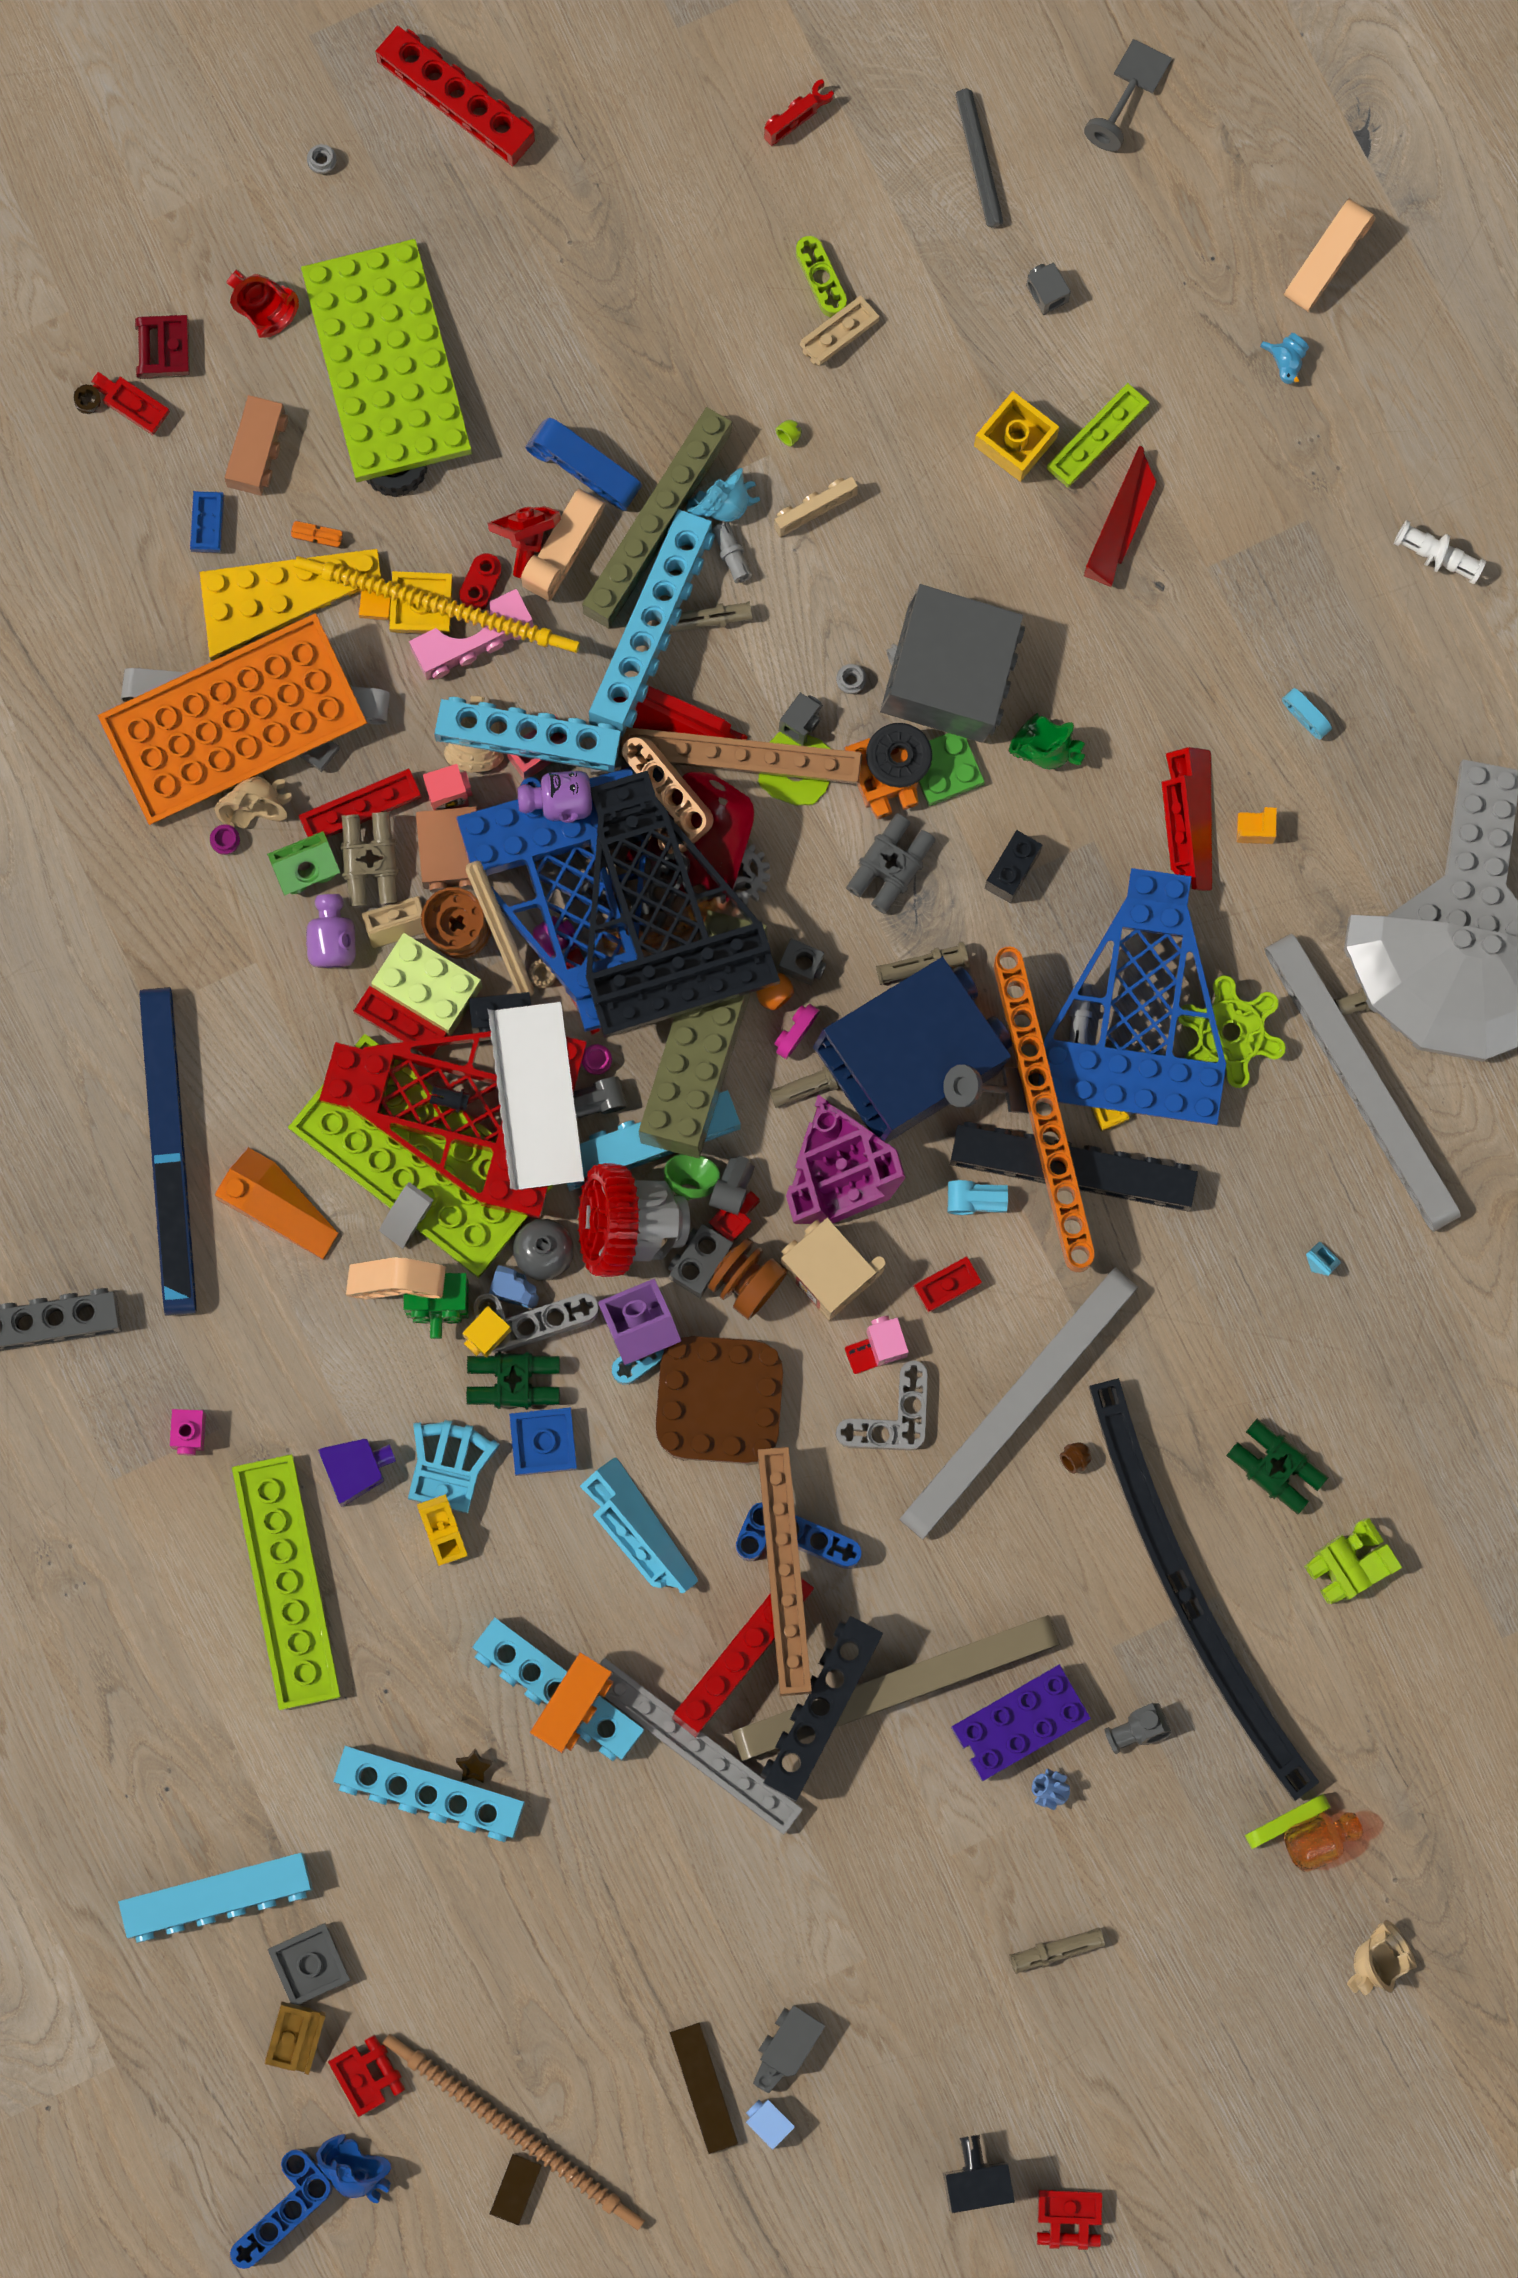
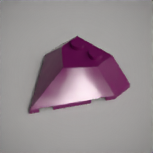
M818 1095L815 1103L817 1109L812 1123L809 1122L795 1165L797 1172L792 1186L789 1185L786 1194L792 1220L795 1224H812L817 1219L823 1222L826 1218L832 1223L839 1222L890 1200L906 1178L899 1153L894 1147L878 1138L874 1133Z

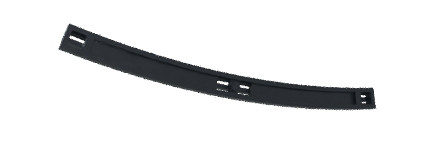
M1119 1378L1090 1385L1089 1391L1113 1468L1137 1531L1162 1587L1191 1644L1227 1706L1269 1769L1292 1800L1296 1801L1316 1786L1319 1780L1296 1751L1254 1688L1218 1626L1192 1575L1154 1487L1136 1436ZM1108 1388L1112 1390L1115 1405H1112ZM1099 1391H1101L1102 1396H1103V1400H1104V1403H1105V1407H1104V1408H1103V1404H1102V1400H1101ZM1177 1571H1179L1187 1588L1183 1589L1176 1574ZM1167 1576H1170V1578H1171V1580H1172V1582H1173V1584H1174V1587H1175V1589H1176V1591H1177L1176 1593H1175V1591H1174V1589H1173V1587H1172V1585H1171V1583H1170V1581H1169V1579H1168ZM1193 1599L1201 1616H1197L1189 1600ZM1181 1604L1184 1605V1607H1185V1609H1186V1611H1187V1613H1188V1615H1189V1617H1190V1619H1191L1190 1621H1189V1619H1188V1617H1187V1615H1186V1613H1185V1611H1184V1609H1183V1607H1182ZM1297 1769V1771L1300 1773L1303 1779L1307 1782L1306 1785L1302 1783V1781L1299 1779V1777L1293 1770ZM1287 1775L1290 1777V1779L1293 1781V1783L1295 1784V1786L1298 1788V1791L1295 1789V1787L1292 1785V1783H1291V1782L1289 1781V1779L1286 1777Z

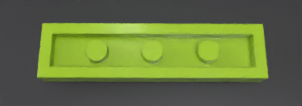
M1127 383L1047 465L1046 469L1069 488L1149 406V401Z

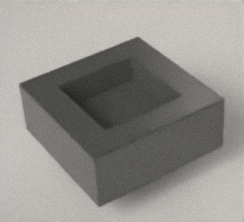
M329 741L300 755V757L322 772L340 750V747L333 741Z

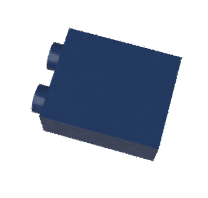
M943 956L824 1028L813 1046L867 1128L886 1143L950 1104L944 1094V1080L951 1068L956 1065L974 1067L980 1073L983 1083L998 1075L1011 1057L1007 1050L1012 1047V1039L1004 1024L995 1016H991L987 1020L973 1001L978 997V990L973 979L960 966L952 970Z

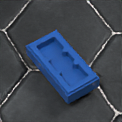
M193 491L191 552L221 553L224 509L223 492Z

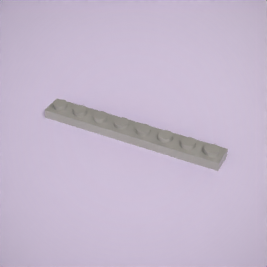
M606 1658L601 1661L600 1665L612 1672L610 1679L614 1681L604 1698L783 1835L786 1833L803 1810L786 1796L763 1785L764 1779L704 1733L700 1732L695 1738L672 1719L674 1710Z

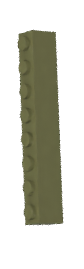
M708 407L705 408L582 604L584 615L606 628H610L663 544L678 509L684 510L688 500L691 499L730 437L732 421Z

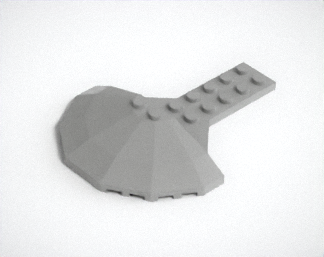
M1462 760L1459 766L1445 876L1388 916L1351 915L1348 918L1344 951L1354 967L1355 977L1363 988L1368 1007L1374 1013L1377 1012L1387 1020L1396 1032L1399 1031L1408 1038L1417 1050L1484 1062L1492 1057L1518 1048V900L1506 885L1518 799V770Z

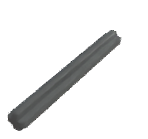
M965 88L956 92V101L986 225L995 228L1003 224L1002 212L973 92Z

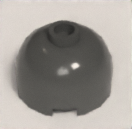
M536 1219L527 1223L517 1233L513 1243V1256L518 1268L527 1277L538 1281L552 1280L570 1267L574 1257V1244L569 1232L560 1223L549 1219Z

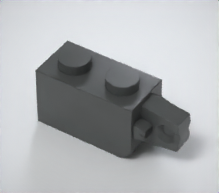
M794 2005L791 2010L783 2009L775 2022L780 2028L774 2037L767 2035L758 2050L763 2054L760 2058L762 2063L753 2084L767 2093H770L784 2075L786 2077L796 2075L825 2028L824 2024Z

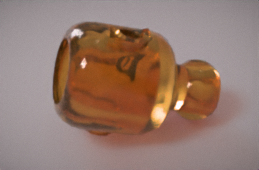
M1322 1812L1289 1827L1284 1833V1841L1297 1869L1302 1872H1311L1340 1859L1344 1852L1343 1843L1359 1840L1364 1832L1357 1815L1353 1812L1344 1813L1335 1822H1333L1330 1816Z

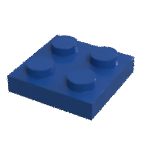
M571 1407L509 1414L515 1476L577 1470Z

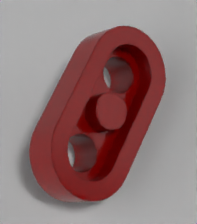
M483 553L473 560L459 593L460 601L465 603L466 608L472 605L474 610L477 608L483 610L489 604L502 573L500 561L496 556ZM483 564H490L492 566L487 572L481 570ZM477 590L480 592V595L477 598H471L469 593Z

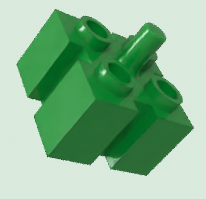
M445 1273L442 1298H426L404 1294L403 1310L407 1318H412L413 1323H430L431 1339L442 1338V1319L443 1323L458 1324L462 1323V1319H469V1280L467 1279V1274Z

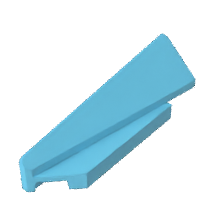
M613 1458L600 1467L580 1485L582 1490L600 1506L593 1516L651 1586L663 1588L667 1585L678 1588L679 1593H685L698 1582V1578L617 1458Z

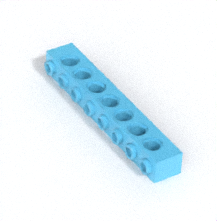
M678 509L589 710V725L598 727L599 723L611 724L616 727V730L621 731L622 737L627 727H633L637 717V711L635 710L638 701H644L649 687L646 685L649 676L654 677L660 663V660L657 659L661 650L666 651L671 638V634H668L672 625L677 626L681 617L682 609H680V605L683 600L687 601L692 592L693 584H691V580L694 575L698 576L704 563V559L701 557L705 550L709 551L715 538V534L712 533V521ZM684 545L692 546L693 549L686 551L682 550L680 547ZM673 570L681 571L682 574L674 576L671 575L669 572ZM662 595H667L671 597V599L667 601H662L658 599V597ZM652 620L660 622L657 626H650L647 623ZM638 646H646L649 648L647 651L644 652L636 650ZM628 671L638 673L635 677H628L624 674ZM621 696L625 697L627 700L622 703H617L613 699Z

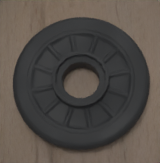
M892 723L880 728L871 737L866 750V760L871 773L883 784L899 788L908 787L919 782L929 771L932 763V748L926 735L918 728L906 723ZM893 749H905L908 758L901 763L893 761L890 755Z

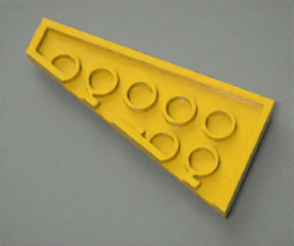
M377 549L307 558L323 564L332 562L337 565V568L344 566L345 571L351 568L353 573L360 571L362 576L367 573L369 578L376 576L378 581L381 579ZM295 559L200 571L210 660L212 661L220 657V654L233 648L237 649L244 646L246 642L261 635L265 636L295 622L318 608L327 607L337 599L361 591L360 587L357 586L353 589L352 584L344 586L342 581L337 584L335 579L331 582L322 579V575L295 568Z

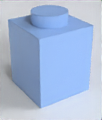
M768 2099L764 2103L758 2100L746 2112L750 2117L746 2123L772 2150L795 2128Z

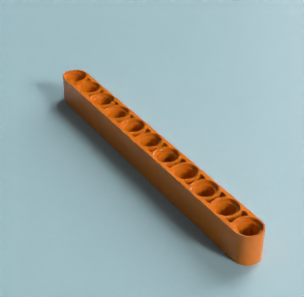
M1011 946L1004 947L997 952L994 961V972L1012 1039V1046L1060 1244L1067 1267L1076 1273L1084 1272L1093 1262L1094 1248L1026 969L1020 951ZM1004 957L1013 958L1016 966L1012 969H1006L1001 966L1000 960ZM1011 986H1018L1022 989L1023 996L1012 998L1008 995L1007 989ZM1018 1015H1025L1029 1018L1030 1025L1021 1028L1015 1024L1014 1018ZM1026 1044L1034 1045L1038 1053L1033 1057L1025 1056L1021 1051V1047ZM1033 1073L1041 1074L1045 1083L1041 1086H1034L1029 1082L1028 1077ZM1041 1102L1050 1105L1052 1112L1047 1116L1040 1115L1036 1111L1035 1106ZM1053 1132L1058 1136L1059 1142L1055 1145L1046 1144L1043 1140V1134ZM1054 1161H1060L1065 1165L1066 1172L1061 1175L1054 1174L1050 1169V1164ZM1058 1192H1070L1073 1196V1202L1070 1204L1061 1203L1057 1198ZM1068 1220H1074L1079 1223L1081 1230L1076 1234L1068 1233L1064 1228V1223ZM1075 1250H1082L1087 1254L1088 1260L1083 1264L1076 1263L1072 1259L1071 1253Z

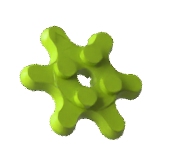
M1222 975L1213 983L1215 1000L1212 1008L1226 1062L1227 1080L1231 1086L1242 1088L1250 1080L1248 1063L1252 1057L1264 1055L1269 1059L1275 1060L1282 1057L1285 1053L1286 1047L1283 1040L1269 1035L1264 1028L1266 1017L1274 1013L1279 1004L1276 995L1271 992H1263L1250 1002L1242 1001L1236 994L1234 980L1229 976ZM1192 1004L1180 1007L1183 1010L1207 1013L1206 1008H1197ZM1189 1016L1178 1017V1021L1182 1025L1193 1028L1199 1036L1197 1046L1188 1051L1185 1059L1218 1062L1209 1019ZM1228 1023H1235L1240 1028V1035L1235 1040H1228L1223 1036V1027Z

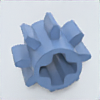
M1046 1769L1045 1774L1037 1775L1032 1783V1793L1037 1796L1035 1803L1052 1810H1056L1057 1805L1064 1804L1070 1795V1787L1064 1783L1067 1776L1050 1769Z

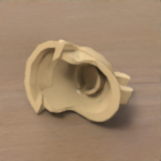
M471 696L470 704L478 705L479 702H484L485 697ZM465 717L460 724L464 728H472L477 724V720L473 717ZM499 722L494 723L490 728L496 734H499ZM449 743L444 750L445 759L450 765L457 764L460 770L470 773L489 771L497 767L504 759L503 753Z
M253 777L237 784L233 791L217 802L214 809L217 818L223 824L233 826L234 828L235 826L247 828L255 817L273 821L285 820L287 812L282 805L288 803L292 795L291 793L282 795L277 792L278 789L284 788V779L275 780L271 785L261 777Z
M1385 1920L1383 1923L1378 1924L1376 1930L1371 1934V1938L1360 1945L1355 1953L1354 1969L1356 1974L1347 1983L1354 1993L1360 1990L1366 1996L1373 1987H1380L1391 1993L1394 1990L1397 1978L1409 1970L1417 1968L1412 1950L1402 1933L1392 1922Z

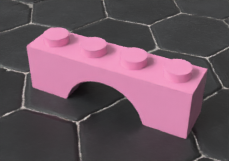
M517 589L490 601V615L497 613L499 618L505 615L506 620H509V618H513L514 622L521 620L522 625L528 622L530 627H533V619ZM486 626L471 637L457 639L446 636L435 628L410 640L409 644L426 680L432 677L440 679L450 672L449 669L459 664L461 666L469 665L477 659V655L486 651L493 653L502 648L504 642L514 637L512 633L506 636L505 631L498 633L496 628L490 631L489 626ZM521 636L514 638V640L521 639Z

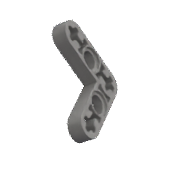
M913 1360L908 1361L901 1368L899 1375L898 1421L845 1419L839 1423L836 1429V1439L839 1444L847 1448L912 1451L920 1448L925 1439L928 1374L924 1364ZM911 1367H916L917 1373H922V1377L917 1378L916 1389L922 1388V1393L916 1391L903 1392V1387L910 1389V1378L905 1377V1373L910 1372ZM909 1397H915L921 1403V1409L916 1414H909L904 1409L903 1403ZM902 1418L909 1420L921 1419V1424L914 1423V1433L920 1434V1439H915L914 1444H908V1440L902 1437V1434L907 1433L909 1428V1422L902 1423ZM847 1425H852L853 1431L863 1432L862 1425H868L866 1434L868 1443L861 1442L863 1436H853L852 1441H846V1436L841 1435V1431H845ZM882 1426L888 1430L889 1438L886 1442L877 1443L872 1439L871 1432L875 1427Z

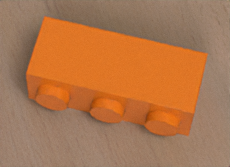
M580 1652L531 1729L530 1734L562 1754L565 1749L571 1751L581 1736L576 1733L582 1722L588 1724L597 1710L593 1704L598 1696L605 1697L614 1683L610 1679L612 1672Z

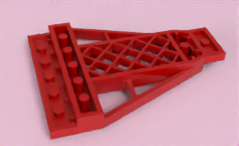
M491 1031L368 1046L363 1049L335 1042L319 1098L321 1103L349 1109L472 1197L481 1206L540 1219L549 1186L518 1190L510 1189L504 1145L505 1136L502 1129L503 1121L501 1126H499L493 1114L500 1111L501 1105L490 1110L482 1097L498 1088L497 1075L477 1070L473 1067L480 1041L491 1040ZM566 1037L574 1094L587 1042ZM473 1042L468 1063L464 1066L411 1053V1050ZM395 1059L403 1061L393 1068ZM413 1064L433 1070L420 1077ZM410 1066L417 1079L401 1087L394 1074ZM443 1072L462 1076V1078L449 1084ZM439 1073L446 1085L444 1088L453 1090V1088L468 1080L476 1093L469 1097L468 1104L479 1099L486 1113L471 1121L465 1111H461L468 1123L452 1132L445 1118L456 1112L455 1109L450 1108L441 1113L438 1106L433 1104L438 1116L424 1124L415 1110L429 1103L432 1096L423 1081ZM391 1076L398 1090L385 1097ZM472 1079L492 1085L479 1092ZM420 1084L427 1098L412 1106L404 1092ZM401 1094L409 1108L393 1117L386 1103ZM382 1105L388 1115L380 1114ZM412 1113L418 1123L401 1118ZM490 1117L497 1131L482 1139L474 1125ZM442 1120L447 1130L431 1126ZM390 1126L446 1140L440 1164H437L393 1132ZM471 1128L477 1138L460 1133ZM497 1137L496 1143L490 1142L492 1139ZM453 1143L493 1153L485 1185L481 1193H477L445 1169Z

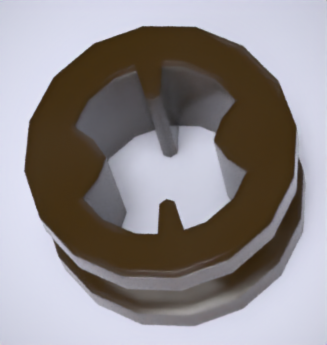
M81 385L74 392V403L79 412L91 414L100 407V394L94 386ZM88 393H91L92 399H95L94 403L88 402L87 406L83 405L82 399L79 398L81 396L86 397Z

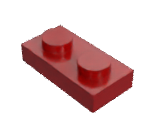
M966 1256L916 1283L913 1287L926 1311L930 1313L981 1285L982 1281Z

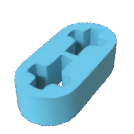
M1293 688L1282 698L1285 707L1315 738L1321 740L1332 730V726L1325 716L1299 690Z
M664 1349L656 1352L657 1358L654 1360L651 1357H647L641 1362L636 1360L637 1365L631 1369L632 1376L629 1378L626 1375L621 1377L618 1375L620 1372L619 1365L623 1363L621 1356L618 1357L612 1365L614 1379L622 1385L634 1383L661 1362Z

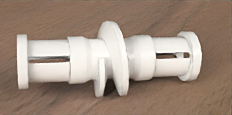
M1407 520L1404 522L1394 541L1395 545L1399 546L1401 544L1415 551L1416 554L1427 557L1424 564L1426 566L1435 561L1434 572H1437L1443 565L1447 570L1470 579L1469 583H1476L1483 571L1486 560L1481 559L1479 561L1465 554L1463 550L1450 546V536L1448 534H1445L1438 540L1433 535L1410 526L1411 522Z

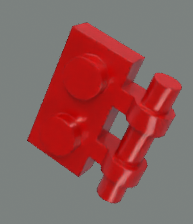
M376 2035L364 2040L370 2051L362 2056L357 2046H354L328 2061L358 2117L386 2102L381 2092V2089L389 2085L394 2096L405 2091L400 2080L402 2076L399 2070H394L386 2055L388 2050L384 2044H380ZM374 2060L384 2076L375 2081L367 2064Z
M1038 2190L1037 2222L1050 2223V2232H1037V2245H1049V2249H1059L1060 2246H1076L1078 2250H1088V2247H1101V2234H1089V2225H1102V2192ZM1060 2224H1078V2234L1060 2233Z

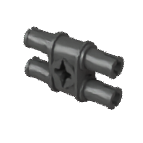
M898 813L895 814L884 832L874 837L875 841L865 856L859 859L858 864L860 867L846 887L850 893L860 898L874 877L882 878L885 884L871 905L883 914L887 913L900 893L907 892V886L917 871L922 870V860L936 840L930 833L921 830L907 851L898 848L897 843L910 825V821ZM892 858L895 859V866H892L890 869L885 867L886 861H890Z

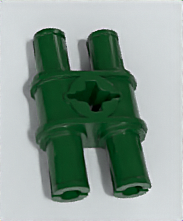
M498 1351V1353H495V1356H488L487 1358L485 1356H467V1374H495V1377H497V1383L494 1386H467V1405H494V1408L501 1409V1407H525V1410L532 1408V1405L560 1404V1387H532V1383H529V1377H532V1374H560V1356H532V1353H529V1351H526V1354H506ZM514 1368L517 1377L522 1379V1381L516 1383V1388H514L512 1393L510 1384L505 1382V1379L511 1377Z
M1257 1418L1247 1429L1246 1433L1266 1449L1265 1453L1267 1455L1264 1459L1262 1457L1258 1459L1239 1442L1233 1446L1226 1456L1247 1473L1246 1477H1248L1249 1481H1254L1269 1494V1498L1275 1499L1277 1497L1298 1515L1308 1504L1309 1500L1288 1484L1290 1475L1294 1476L1297 1474L1316 1491L1322 1487L1329 1477L1308 1460L1309 1456H1307L1306 1452H1301L1285 1438L1286 1435L1280 1433L1278 1436ZM1285 1457L1284 1464L1282 1465L1284 1473L1278 1471L1270 1476L1269 1474L1273 1468L1270 1461L1277 1462Z

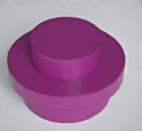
M219 825L210 834L211 847L219 854H231L239 847L240 835L233 826Z

